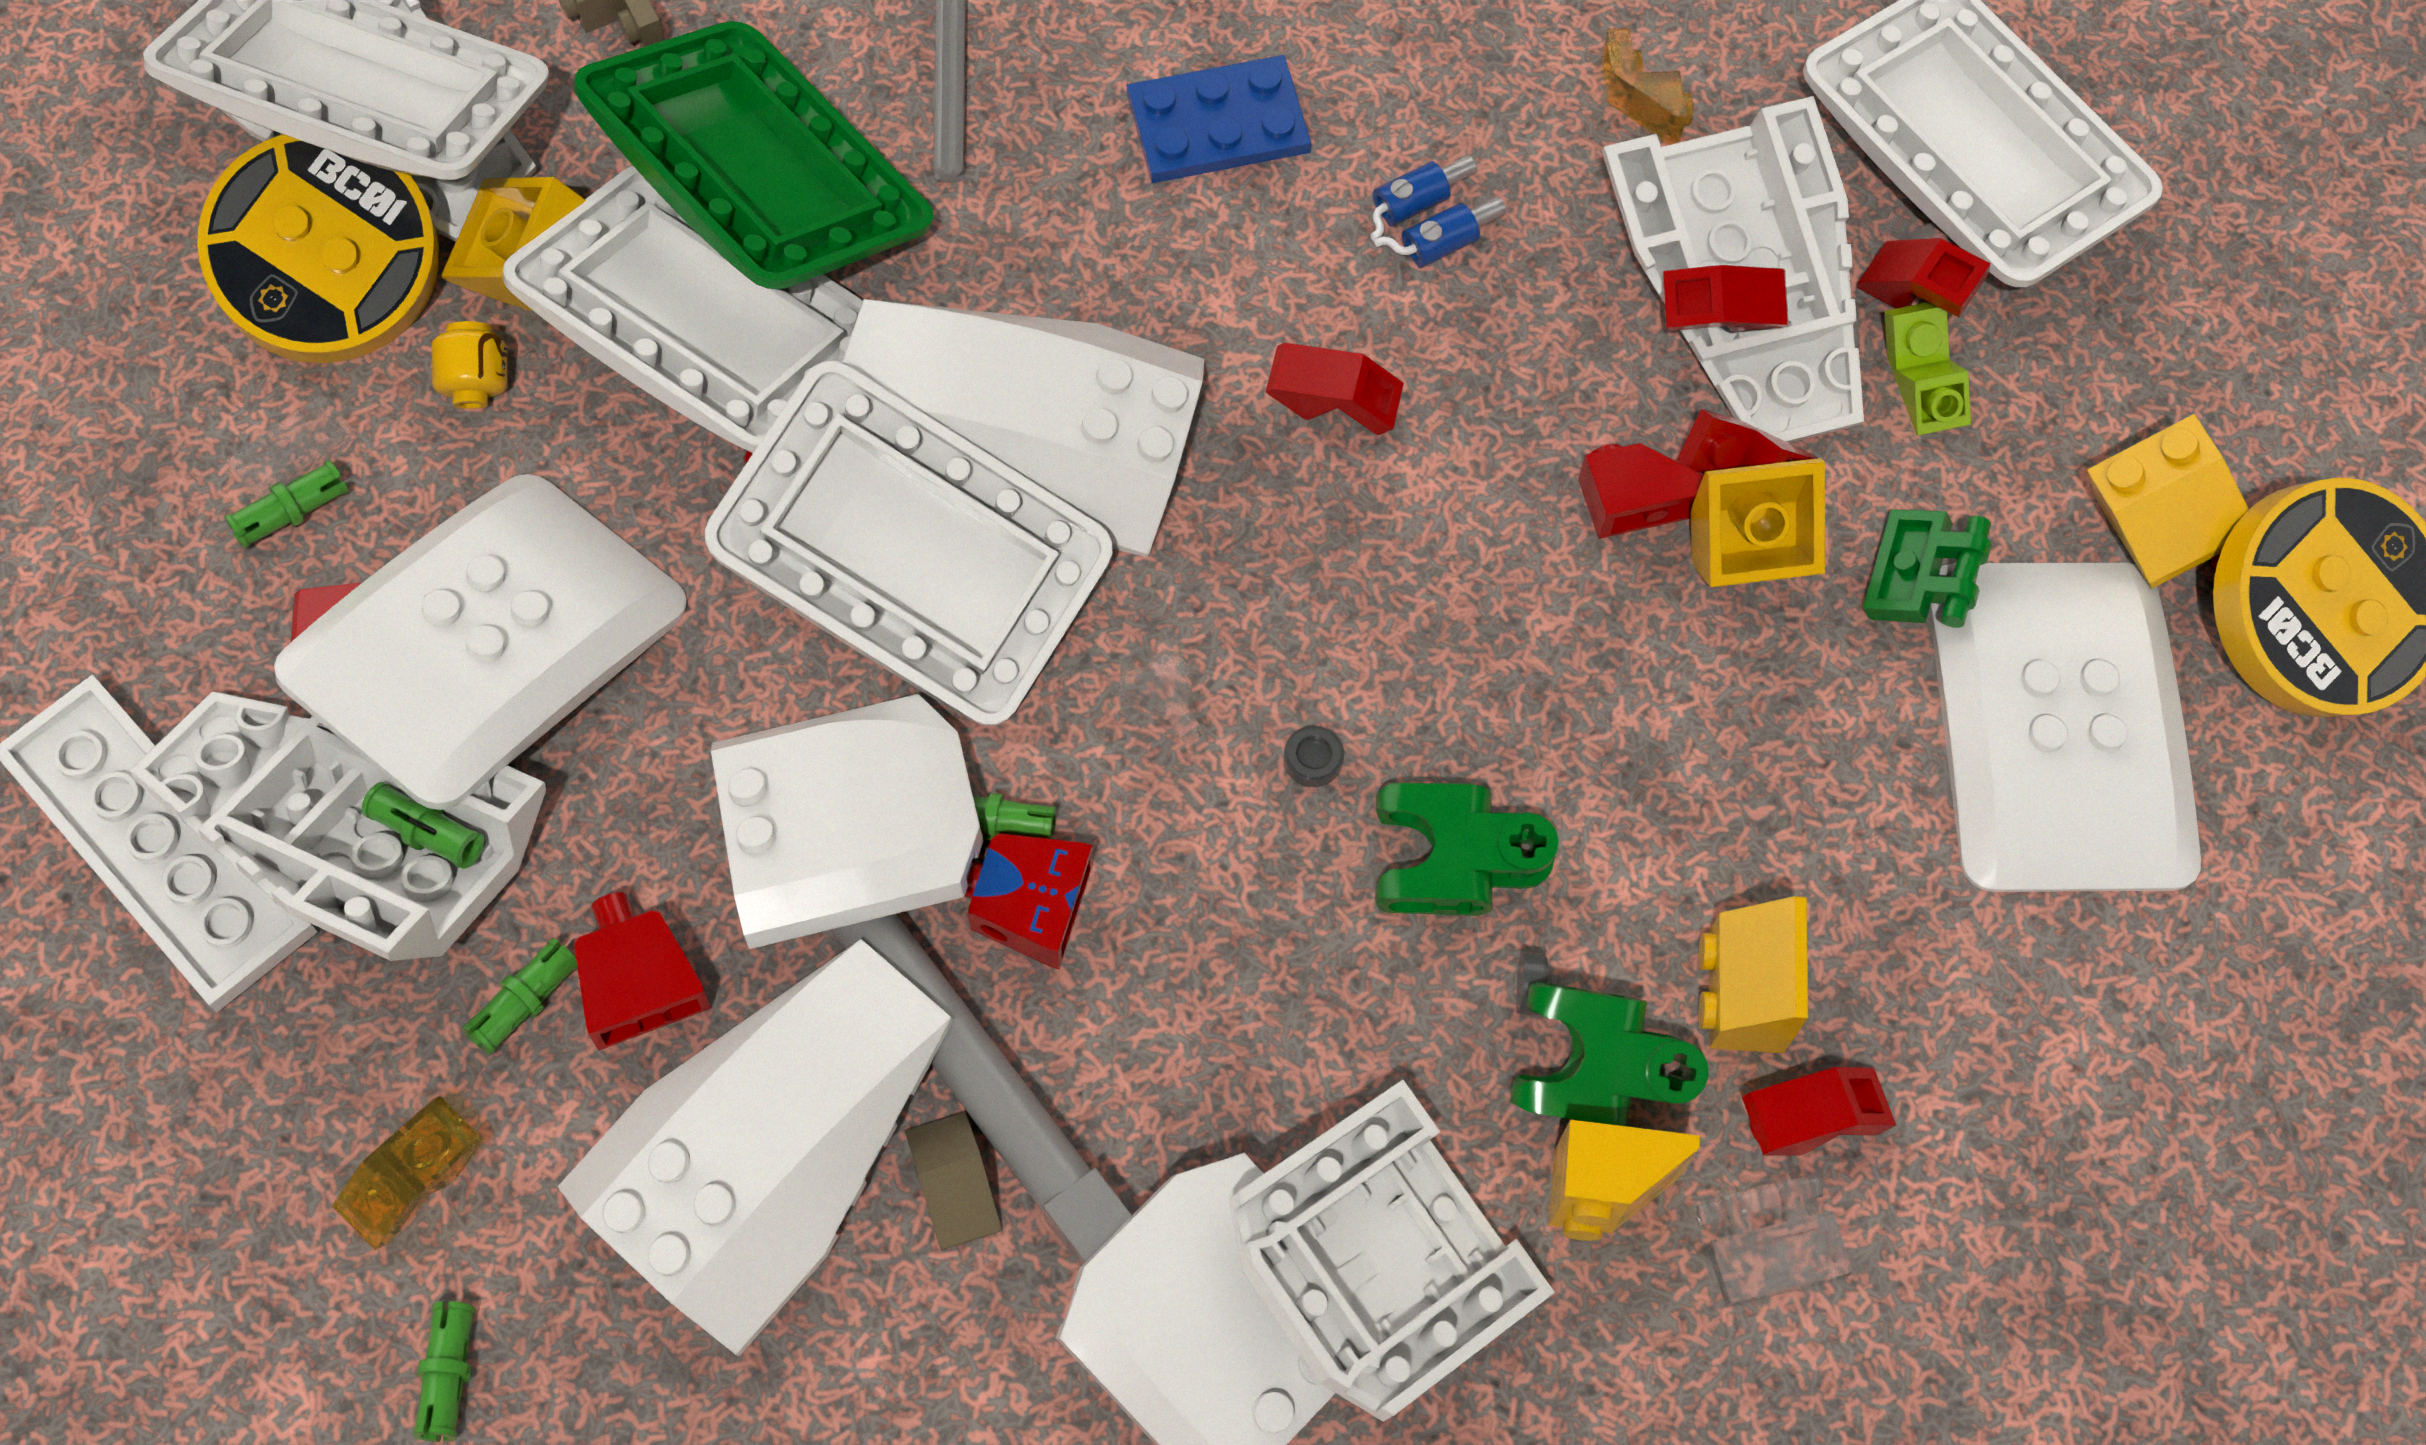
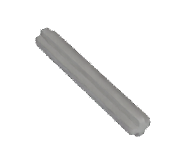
M936 0L934 177L938 182L944 183L960 182L964 178L965 0Z

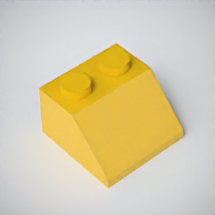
M555 177L484 178L441 277L450 283L495 300L533 311L506 288L503 281L504 263L512 254L586 202V200Z
M2195 414L2087 469L2099 505L2151 589L2221 554L2230 532L2249 510L2223 456Z
M1822 458L1706 471L1704 473L1691 508V552L1694 568L1710 587L1825 574V461Z
M1793 896L1721 912L1709 933L1701 934L1698 962L1700 970H1709V992H1701L1698 1022L1700 1029H1709V1048L1784 1053L1807 1021V897Z
M1570 1120L1554 1150L1548 1226L1564 1227L1563 1235L1565 1237L1581 1241H1596L1602 1239V1232L1613 1233L1680 1178L1700 1148V1135Z

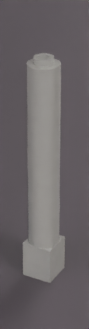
M897 914L831 929V932L844 949L862 939L954 1019L931 1062L932 1066L1044 1213L1045 1221L1081 1267L1132 1216L1098 1170L1096 1168L1091 1170Z

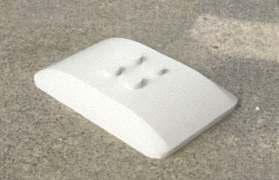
M198 0L147 46L143 53L144 69L150 76L236 117L379 168L442 180H455L470 174L542 93L549 80L547 65L532 55L376 0Z
M1899 0L1818 47L1808 56L1803 69L1804 79L1854 141L1892 182L1957 245L1991 263L1989 272L2004 284L2013 287H2028L2036 284L2149 211L2161 197L2163 187L2161 179L2156 172L1981 0Z
M634 166L620 172L585 199L586 202L507 259L503 268V281L506 288L535 313L584 350L647 393L697 424L754 453L807 372L816 364L824 361H843L863 303L862 299L823 274L789 288L779 290L767 289L756 285L693 230Z
M839 361L821 362L807 372L710 517L705 528L706 547L710 555L720 564L871 661L965 718L982 726H997L1006 722L1015 713L1105 571L1113 554L1111 538L1099 523L854 368Z
M517 475L490 490L434 528L318 618L277 656L274 665L277 684L288 696L413 800L426 808L448 809L460 804L676 626L685 613L687 599L684 590L676 581L552 483L536 475Z
M1956 563L1941 566L1939 576L1952 577ZM1986 563L1980 565L1975 583L1980 590L1974 609L1968 610L1963 627L1952 628L1941 622L1944 604L1931 603L1929 609L1960 864L1964 875L1971 884L1981 890L1991 892L2174 891L2186 888L2196 880L2201 870V854L2184 720L2158 587L2156 586L2151 589L2137 565L2131 563Z

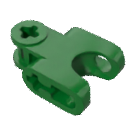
M1391 783L1383 787L1376 795V812L1381 824L1416 829L1427 838L1433 847V852L1427 861L1420 865L1406 869H1390L1381 876L1375 887V903L1381 911L1402 914L1484 915L1493 909V888L1526 889L1537 887L1545 882L1552 873L1559 840L1557 831L1551 822L1539 814L1529 812L1492 813V794L1486 787L1474 784ZM1518 844H1528L1530 852L1534 854V857H1522V851Z
M1535 982L1529 985L1527 1007L1533 1013H1539L1542 1017L1560 1020L1568 1028L1571 1035L1572 1052L1564 1067L1549 1076L1522 1074L1515 1078L1510 1097L1512 1104L1532 1113L1586 1122L1627 1126L1631 1097L1678 1104L1695 1099L1704 1090L1709 1078L1708 1063L1704 1054L1695 1045L1668 1034L1643 1031L1647 1001L1551 983ZM1673 1060L1680 1063L1678 1074H1668L1667 1078L1660 1075L1662 1063L1670 1064Z

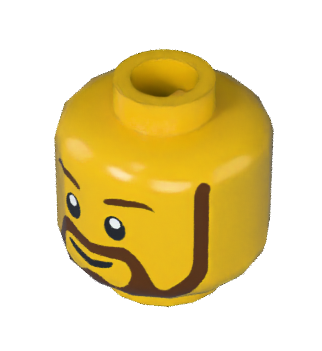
M475 321L449 323L446 325V332L439 334L432 341L433 389L445 397L452 398L453 407L460 409L486 408L488 406V398L501 395L507 389L506 341L501 336L493 333L492 326L486 323Z

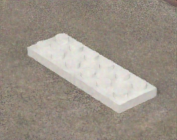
M92 674L0 743V761L207 1004L217 1013L318 932L311 923L285 911L132 778L130 769L155 745Z

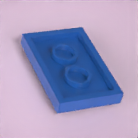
M1285 55L1127 84V97L1151 184L1311 152V140Z

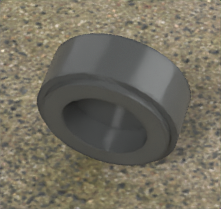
M1318 726L1304 727L1294 732L1287 740L1283 756L1284 767L1288 775L1295 782L1303 786H1324L1332 782L1339 775L1343 764L1344 750L1338 737L1328 729Z
M1521 952L1517 973V1014L1540 1015L1539 1013H1533L1527 1007V997L1530 984L1535 982L1548 983V959L1542 953Z

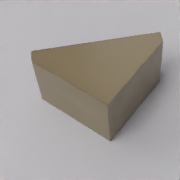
M966 1112L905 1130L940 1250L942 1251L1001 1232L1002 1228L982 1158Z

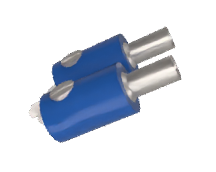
M1469 155L1443 168L1434 161H1430L1373 190V200L1376 207L1373 213V221L1376 230L1370 236L1377 247L1387 245L1400 255H1410L1418 268H1423L1477 241L1480 238L1479 227L1505 215L1506 206L1500 197H1495L1471 210L1464 203H1458L1402 232L1403 246H1400L1390 237H1381L1384 232V223L1381 215L1389 226H1394L1449 199L1450 185L1477 172L1476 163Z

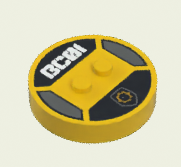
M284 134L250 148L234 160L211 188L200 215L197 238L198 256L202 274L214 299L233 325L247 338L271 353L294 361L308 363L345 361L369 354L399 337L417 320L428 303L437 279L439 267L438 235L423 194L410 174L363 163Z
M2330 478L2278 490L2257 502L2241 517L2230 532L2217 563L2214 577L2213 602L2215 620L2221 642L2233 666L2246 683L2274 705L2289 712L2312 717H2335L2375 712L2400 701L2420 685L2426 677V522L2412 506L2398 495L2377 484L2353 478Z

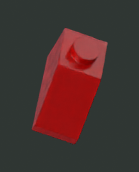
M1642 443L1624 447L1619 444H1608L1595 449L1591 454L1585 455L1578 481L1598 539L1691 519V508L1704 475Z

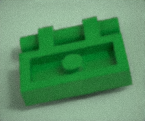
M1891 509L1863 606L1868 618L1879 621L1926 623L1931 603L1944 604L1941 622L1944 625L1952 628L1963 627L1968 610L1974 609L1980 590L1975 583L1980 565L1986 564L1992 547L1991 541L1988 539L1991 522L1982 516H1971L1967 520L1964 532H1951L1953 523L1947 511ZM1943 558L1957 560L1952 577L1939 576Z

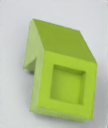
M1930 302L1884 311L1887 358L1916 435L1919 436L1971 425L1968 370L1949 359L1947 311Z

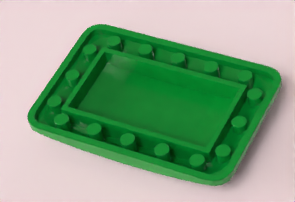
M735 21L718 23L585 65L578 69L575 74L573 85L576 96L628 161L693 230L756 285L777 290L789 288L921 237L929 231L932 225L934 215L929 203L758 30L748 24Z

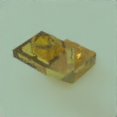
M1608 28L1601 55L1607 102L1651 134H1657L1658 138L1667 145L1680 143L1684 126L1691 125L1693 120L1692 95L1690 92H1683L1680 70L1643 72L1642 53L1640 49H1633L1630 28Z
M441 1096L434 1098L360 1163L332 1204V1207L374 1250H377L387 1245L397 1235L422 1198L449 1186L460 1175L484 1139Z

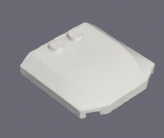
M919 694L712 743L711 755L733 892L743 934L749 949L965 896L968 887L966 876L973 858H978L983 843L981 828L959 734Z
M1404 1080L1389 1088L1242 1188L1229 1199L1242 1271L1319 1383L1383 1422L1397 1414L1555 1293L1517 1239L1506 1246L1435 1148L1431 1139L1439 1134L1440 1130Z
M1245 1153L1171 1176L1079 1268L1072 1288L1074 1292L1064 1322L1060 1324L1056 1335L1057 1341L1155 1445H1287L1335 1394V1392L1319 1383L1242 1271L1229 1199L1264 1174Z

